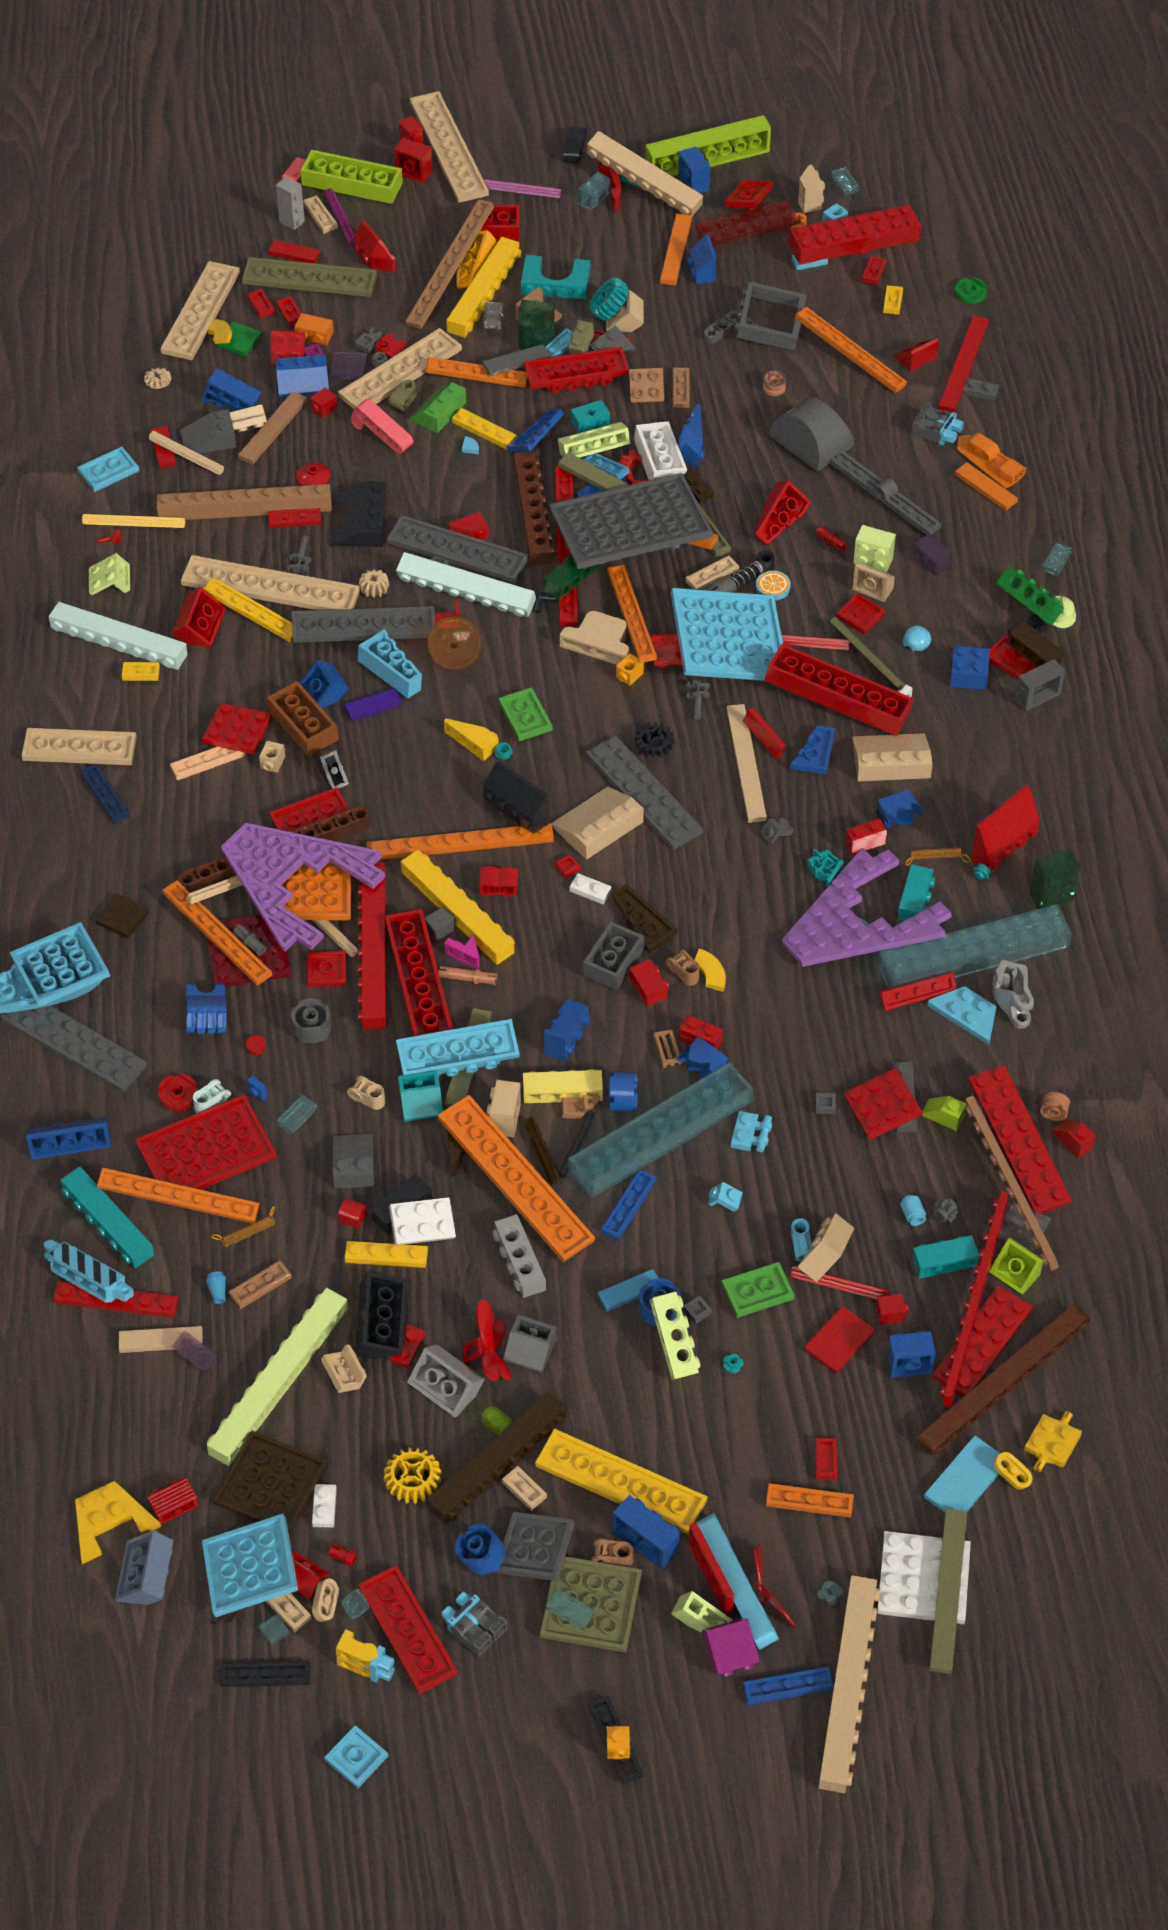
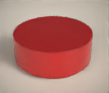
M254 1035L247 1039L246 1048L250 1054L260 1055L265 1051L266 1043L263 1037Z

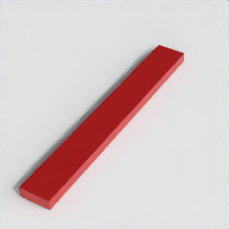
M973 316L941 398L940 410L955 413L964 385L969 377L988 327L989 319Z

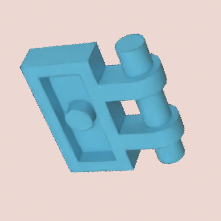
M739 1111L731 1148L750 1151L751 1146L755 1145L758 1152H764L769 1141L767 1138L768 1133L772 1129V1117L766 1115L764 1120L759 1122L758 1114ZM755 1130L761 1131L760 1136H754Z

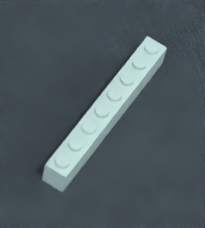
M405 552L396 570L399 578L404 582H415L421 587L428 586L437 592L444 591L454 597L461 596L470 602L477 601L487 607L494 606L500 611H510L520 617H529L536 601L535 593L532 590Z
M61 602L57 603L49 615L50 626L56 631H61L104 647H110L119 652H125L150 662H159V664L168 668L178 670L187 656L186 643Z

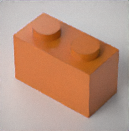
M301 313L295 325V331H305V341L327 346L334 333L333 320Z

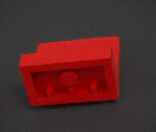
M677 632L650 635L657 655V660H653L654 666L659 668H665L668 665L674 664L676 666H683Z

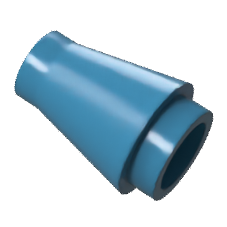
M223 1272L209 1273L206 1284L212 1295L213 1302L215 1304L225 1302L226 1277L223 1276Z

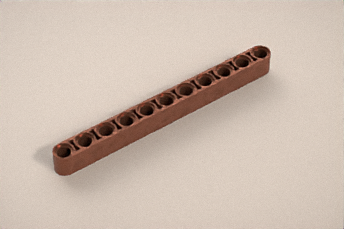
M355 807L291 832L337 841L366 830L370 824L369 812L365 807ZM224 856L182 872L179 875V882L191 893L234 877L236 874Z
M1076 1305L1069 1307L924 1430L918 1437L917 1442L932 1456L938 1454L1088 1325L1090 1318Z

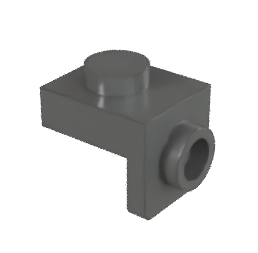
M770 818L760 833L769 844H774L778 836H791L794 829L785 818Z

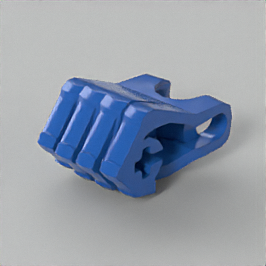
M187 983L186 1032L193 1033L196 1029L198 1034H203L205 1031L208 1034H214L216 1030L217 1033H225V985L216 983L215 989L212 992L203 993L197 990L196 983Z

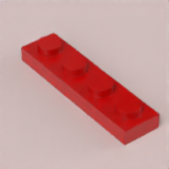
M949 971L880 990L882 1009L886 1011L956 990L954 973Z

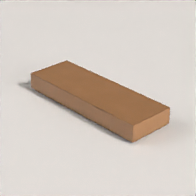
M673 368V408H690L689 368Z
M279 1260L230 1290L229 1296L239 1309H242L291 1279V1273Z

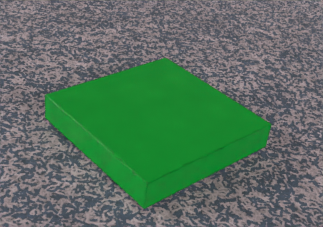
M232 322L230 325L232 331L230 342L217 344V347L246 357L262 337V332Z

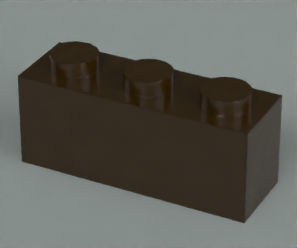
M1023 621L1009 634L1007 644L1036 667L1053 659L1058 664H1061L1064 652Z

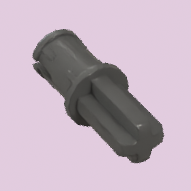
M240 924L234 928V933L244 941V945L251 948L258 956H261L266 951L267 947L256 938L254 933L251 934Z

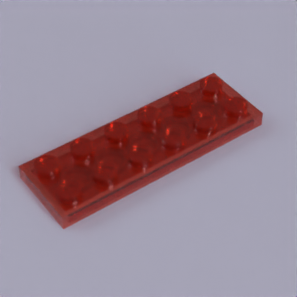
M784 200L696 224V230L701 239L705 235H709L712 246L715 247L797 225L798 219L788 201Z

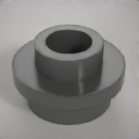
M377 352L372 357V364L375 367L388 361V357L383 352Z

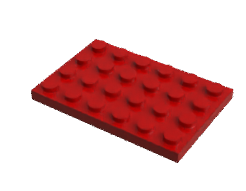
M245 1094L135 1139V1143L153 1179L200 1190L277 1158V1154Z

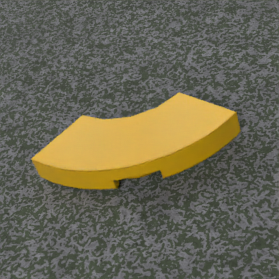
M213 319L207 329L208 334L214 335L213 340L215 344L229 343L232 338L230 326L223 320Z
M699 949L695 961L699 964V970L705 976V987L724 992L726 975L722 964L709 952Z

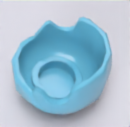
M912 626L904 634L902 639L903 646L910 647L913 652L923 651L929 647L931 635L922 626Z

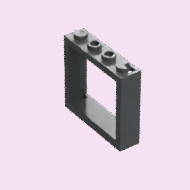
M749 281L748 288L744 287L742 295L745 299L742 298L740 308L743 310L739 309L737 319L740 321L737 320L735 329H738L736 338L795 351L801 322L797 319H794L792 334L746 324L745 320L751 297L797 307V314L804 309L807 294Z

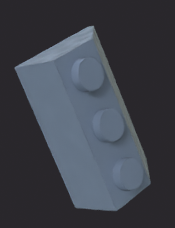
M153 1530L126 1542L115 1601L149 1605L162 1600L165 1593L166 1577L169 1572V1561L172 1555V1539Z

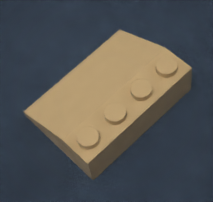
M925 733L898 734V736H852L857 781L931 778L933 764Z
M606 787L552 822V827L587 860L643 823L644 808L632 797Z

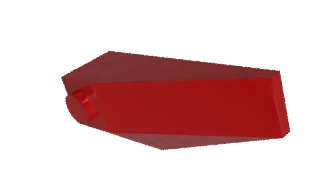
M789 480L776 482L768 495L754 535L762 543L768 545L784 529L790 527L795 520L804 515L811 501Z

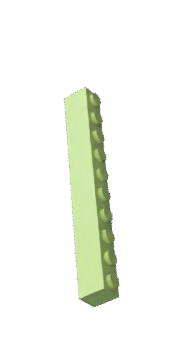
M328 1288L323 1293L317 1295L314 1305L311 1309L308 1308L305 1311L303 1319L293 1327L289 1338L282 1341L279 1351L276 1355L270 1357L266 1368L257 1374L254 1384L245 1390L241 1401L235 1403L228 1418L222 1420L216 1434H212L209 1437L207 1448L210 1456L229 1467L231 1466L251 1431L256 1432L346 1313L348 1310L346 1298Z

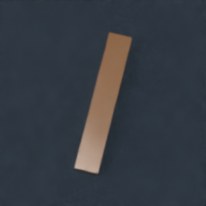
M293 391L238 454L239 459L253 465L308 401L307 397Z

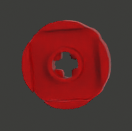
M179 1074L180 1076L174 1077L173 1075L167 1076L158 1087L160 1103L165 1108L174 1110L177 1113L185 1111V1109L194 1104L193 1095L198 1091L195 1081L185 1074ZM182 1090L180 1095H175L174 1091Z

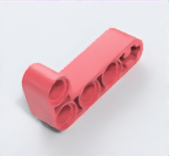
M367 398L354 408L351 423L358 430L367 426L398 454H402L413 444L410 434L372 400Z

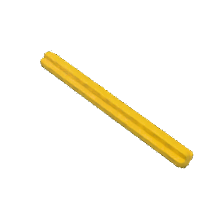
M83 514L82 523L86 525L184 528L185 518Z

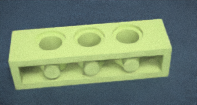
M619 422L558 439V444L562 457L569 452L580 458L630 444L628 427Z
M677 1292L649 1299L671 1380L699 1373L700 1362L698 1357L694 1356L692 1350L695 1347L694 1341L687 1332L689 1323L686 1315L683 1316L682 1314L683 1301L681 1296H677ZM667 1310H672L675 1313L673 1321L666 1318ZM673 1330L680 1332L681 1338L679 1341L672 1339L671 1332ZM679 1350H683L686 1353L685 1361H680L677 1358Z

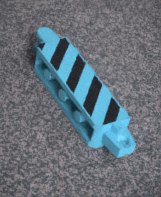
M53 1240L44 1242V1249L47 1250L44 1253V1257L51 1262V1271L104 1302H112L116 1298L126 1302L134 1296L133 1289L125 1283V1276L120 1272L113 1270L106 1264L99 1262L66 1242L62 1244Z

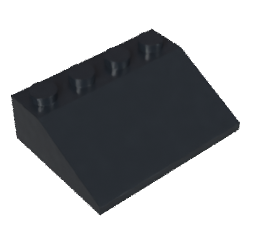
M368 481L335 493L330 546L383 547L387 498L386 482Z

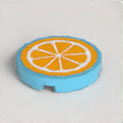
M779 571L763 572L756 580L757 593L759 595H772L775 601L785 598L791 589L789 577Z

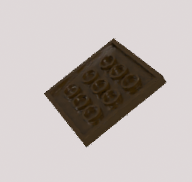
M251 1431L213 1499V1504L255 1522L284 1514L288 1534L291 1535L315 1490L316 1484L319 1483L324 1474L328 1461Z

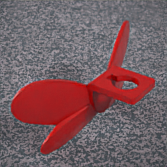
M482 1299L478 1302L476 1310L477 1324L481 1337L463 1345L464 1363L468 1364L482 1356V1369L490 1380L497 1381L500 1376L505 1380H510L511 1373L507 1365L495 1352L504 1338L506 1325L501 1319L494 1322L489 1302ZM472 1346L477 1347L474 1354L469 1357V1349Z
M758 1543L757 1553L753 1547L757 1583L752 1584L755 1592L760 1591V1595L757 1597L761 1604L769 1600L786 1622L796 1629L790 1616L779 1605L772 1593L762 1585L763 1554Z

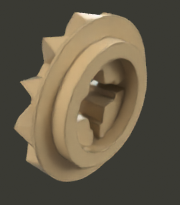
M158 367L155 370L151 368V371H146L144 381L148 387L160 389L166 387L171 382V375L165 368L160 369Z

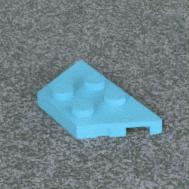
M965 986L928 1001V1007L987 1045L990 1043L996 1012L994 1004Z

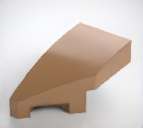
M584 1095L582 1099L563 1097L561 1101L562 1118H583L600 1101V1096Z

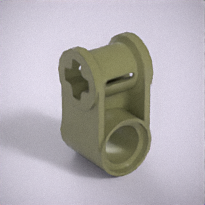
M404 380L395 392L391 394L388 404L406 412L417 398V393L415 392L416 383L413 380Z

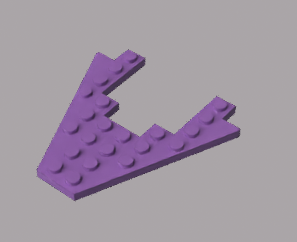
M245 823L221 846V851L284 952L296 941L312 950L324 938L321 931L283 907L293 898L292 892L281 885L303 864L318 873L329 862H332L372 889L385 878V872L374 866L382 857L381 851Z
M862 848L784 936L782 944L804 967L943 938L946 936L945 931L939 924L952 916L951 912L941 902H938L893 928L882 917L866 926L849 909L862 902V896L855 889L898 866L899 859L889 849L872 858Z

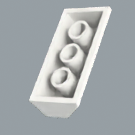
M669 421L636 425L634 442L638 453L642 456V463L649 480L687 472Z

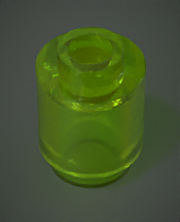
M496 1406L487 1407L482 1413V1423L497 1435L501 1434L513 1423L511 1418Z

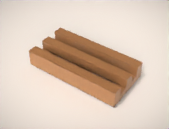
M672 1029L653 1033L662 1067L666 1068L667 1065L671 1067L675 1063L681 1065L682 1062L677 1060L680 1053ZM665 1035H669L676 1058H672ZM660 1036L662 1038L664 1048L668 1057L667 1060L665 1059L664 1052L659 1040Z

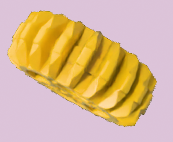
M409 1447L408 1452L405 1453L401 1449L400 1456L393 1454V1460H388V1467L384 1468L386 1489L390 1490L392 1496L397 1495L398 1501L405 1498V1502L408 1503L410 1499H413V1502L416 1504L417 1499L420 1498L424 1502L425 1495L430 1497L433 1494L432 1491L438 1489L437 1484L441 1483L439 1463L435 1461L433 1455L428 1456L427 1450L420 1453V1449L417 1448L415 1452H412V1449ZM401 1469L403 1475H401V1479L397 1481L395 1477L397 1472ZM428 1470L430 1475L428 1479L424 1481L422 1476L424 1475V1472Z

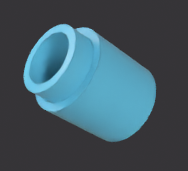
M913 1195L905 1196L900 1206L907 1221L912 1226L925 1222L926 1212L919 1197Z

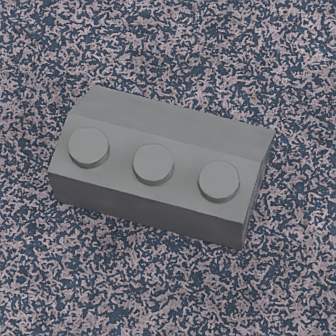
M436 1344L424 1349L407 1383L449 1414L457 1417L476 1397L485 1379Z

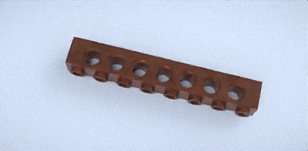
M534 451L514 453V467L530 566L551 564L554 548L550 546L552 536L551 533H548L550 531L549 520L545 519L548 518L547 508L543 507L546 505L545 495H541L544 492L543 483H539L541 481V470H537L539 468V458H535Z

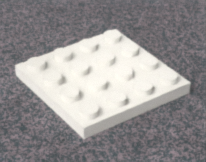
M884 1532L877 1614L935 1620L943 1538ZM965 1541L957 1616L958 1624H965L971 1541Z

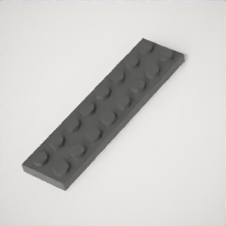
M401 515L387 538L388 544L429 557L436 556L448 560L451 564L512 583H516L529 560L528 554Z
M434 606L292 611L293 643L368 640L384 629L387 631L390 639L436 638Z
M616 735L586 751V757L619 792L632 797L644 808L643 818L672 850L703 833V828Z
M52 1006L3 1013L0 1017L1 1022L122 1093L147 1067V1061Z

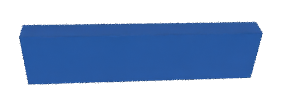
M640 1169L637 1171L601 1228L602 1234L617 1241L620 1240L656 1183V1176Z
M829 1666L742 1682L747 1705L834 1689Z

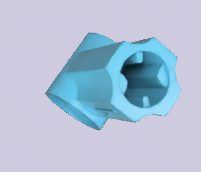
M796 1219L791 1225V1239L793 1241L795 1259L799 1262L802 1261L811 1247L810 1225L804 1219ZM796 1230H802L804 1232L798 1233L796 1232Z

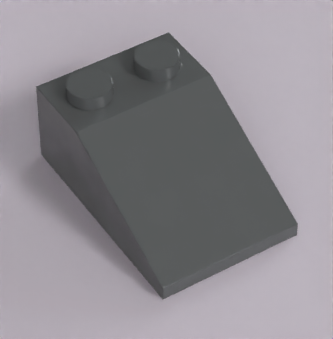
M229 409L211 412L180 430L183 445L199 454L236 447L235 432Z
M373 1134L333 1136L334 1188L375 1187Z

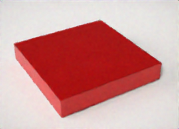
M857 593L836 613V618L865 634L885 615L886 610Z
M346 951L307 953L308 988L347 986Z

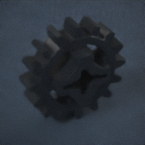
M648 722L647 727L641 725V730L637 729L635 747L639 748V753L645 752V756L651 754L652 758L657 754L659 757H661L662 753L667 755L668 750H672L674 745V733L670 732V727L664 728L663 723L658 726L657 722L654 725Z

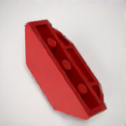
M365 221L360 222L354 236L353 249L355 253L359 254L363 262L367 263L371 269L395 272V257L390 254L388 248Z

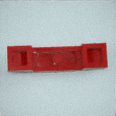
M598 160L599 175L602 181L608 180L612 188L610 202L614 211L617 212L621 202L619 176L615 170L603 165Z

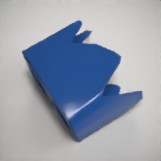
M910 789L877 800L876 812L888 829L891 828V822L900 825H912L914 811L923 815V811Z
M700 1037L692 1042L677 1058L680 1062H689V1071H701V1084L715 1079L725 1069L728 1057Z

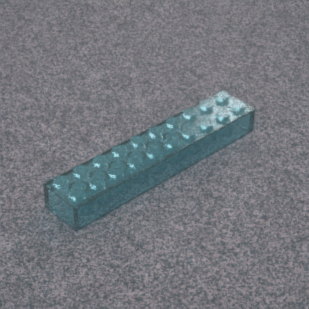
M1058 904L947 933L943 938L879 951L878 967L888 988L949 971L954 973L955 978L999 966L1002 960L1015 962L1067 948L1070 946L1072 932Z
M729 1062L568 1158V1171L592 1199L634 1174L639 1169L644 1168L752 1103L753 1088Z

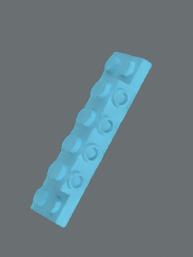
M512 1019L396 1040L403 1075L437 1071L438 1078L442 1074L455 1076L458 1074V1071L466 1070L467 1073H473L480 1067L494 1069L497 1067V1064H500V1061L519 1058L520 1056Z

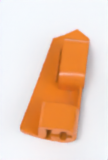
M975 433L973 436H958L957 450L1003 488L1006 489L1014 485L1024 476L1026 467L1000 453L998 445L981 433Z

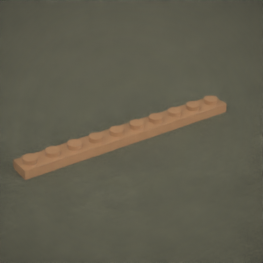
M478 199L406 320L407 326L422 329L493 210L494 205L492 202Z
M974 1096L966 1098L968 1105L965 1107L969 1118L973 1117L976 1121L973 1123L975 1130L978 1134L982 1133L984 1138L981 1141L986 1150L990 1149L992 1153L989 1155L994 1166L998 1165L1000 1169L998 1171L999 1177L1002 1182L1006 1181L1008 1185L1006 1190L1009 1193V1197L1011 1199L1015 1198L1017 1204H1014L1019 1216L1023 1214L1025 1218L1023 1224L1027 1232H1032L1034 1236L1031 1238L1036 1249L1040 1248L1042 1252L1040 1257L1043 1259V1264L1045 1266L1049 1265L1051 1271L1059 1268L1057 1259Z

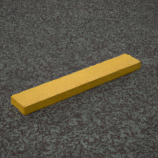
M214 577L204 586L203 589L217 601L286 641L291 642L293 640L292 622Z

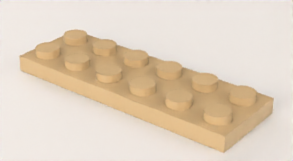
M27 728L22 760L132 765L137 736L136 732Z

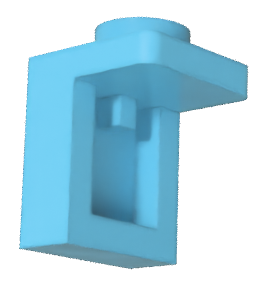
M721 1182L711 1188L708 1195L710 1197L708 1205L713 1206L718 1203L734 1212L739 1208L743 1192Z

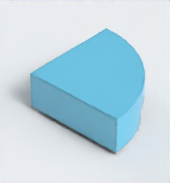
M465 436L462 453L479 455L478 443L474 439Z

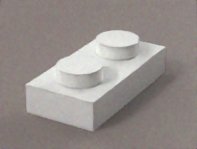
M577 874L570 885V892L601 904L605 903L612 891V886L581 874Z
M316 1484L313 1504V1527H334L336 1485Z

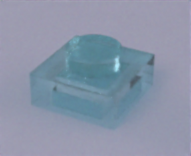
M355 1588L341 1601L350 1620H356L370 1607L361 1589Z

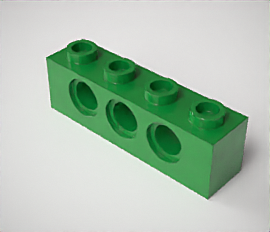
M1009 566L997 581V584L1052 626L1065 609L1060 605L1061 601L1054 595L1049 597V591L1042 586L1040 588L1036 587L1037 582L1032 578L1028 577L1026 579L1023 577L1025 573L1019 568L1014 570Z

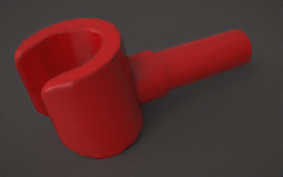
M114 530L112 536L97 539L98 544L112 541L115 544L120 543L122 540L121 531Z

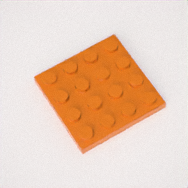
M329 862L318 873L303 864L281 885L292 892L293 898L283 907L302 920H351V875L332 862Z

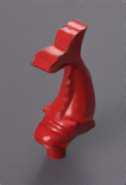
M635 450L629 451V456H622L619 462L629 467L630 473L624 476V478L631 485L649 481V479L635 480L633 478L632 469L642 462V456L636 454Z

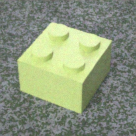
M862 525L855 541L853 563L864 564L887 573L893 559L896 534Z

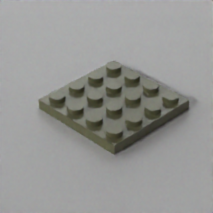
M565 1556L558 1581L551 1580L540 1638L627 1653L642 1569Z

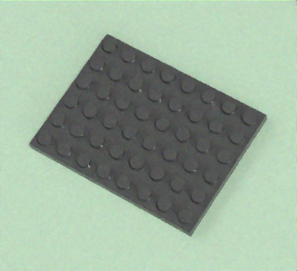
M682 473L549 504L550 512L577 569L713 537V531Z

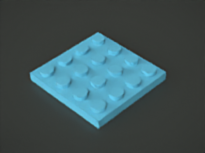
M284 1514L202 1540L212 1610L215 1617L298 1591L287 1522Z

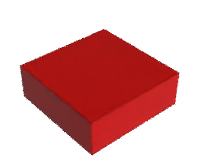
M571 854L555 862V867L564 878L581 870V866Z

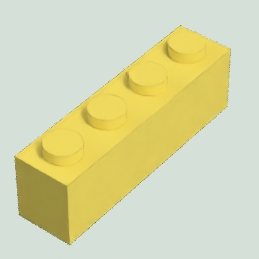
M602 1070L532 1071L523 1073L524 1103L561 1102L563 1097L582 1099L584 1095L600 1096V1101H603Z

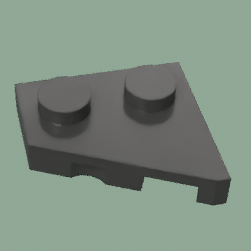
M616 325L589 345L592 351L622 347L624 352L635 351V347Z

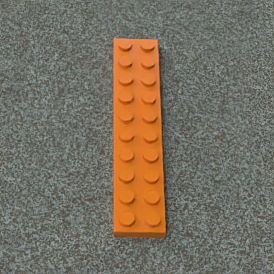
M470 1095L438 1115L437 1119L563 1263L595 1241L593 1234Z

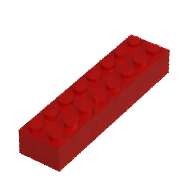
M905 205L790 228L788 244L798 264L802 265L823 259L857 254L863 250L867 252L916 242L920 239L922 226L912 207Z
M784 644L780 645L769 663L764 680L895 736H898L906 722L914 702L912 697Z
M419 909L385 916L386 932L412 1037L453 1030L423 910Z

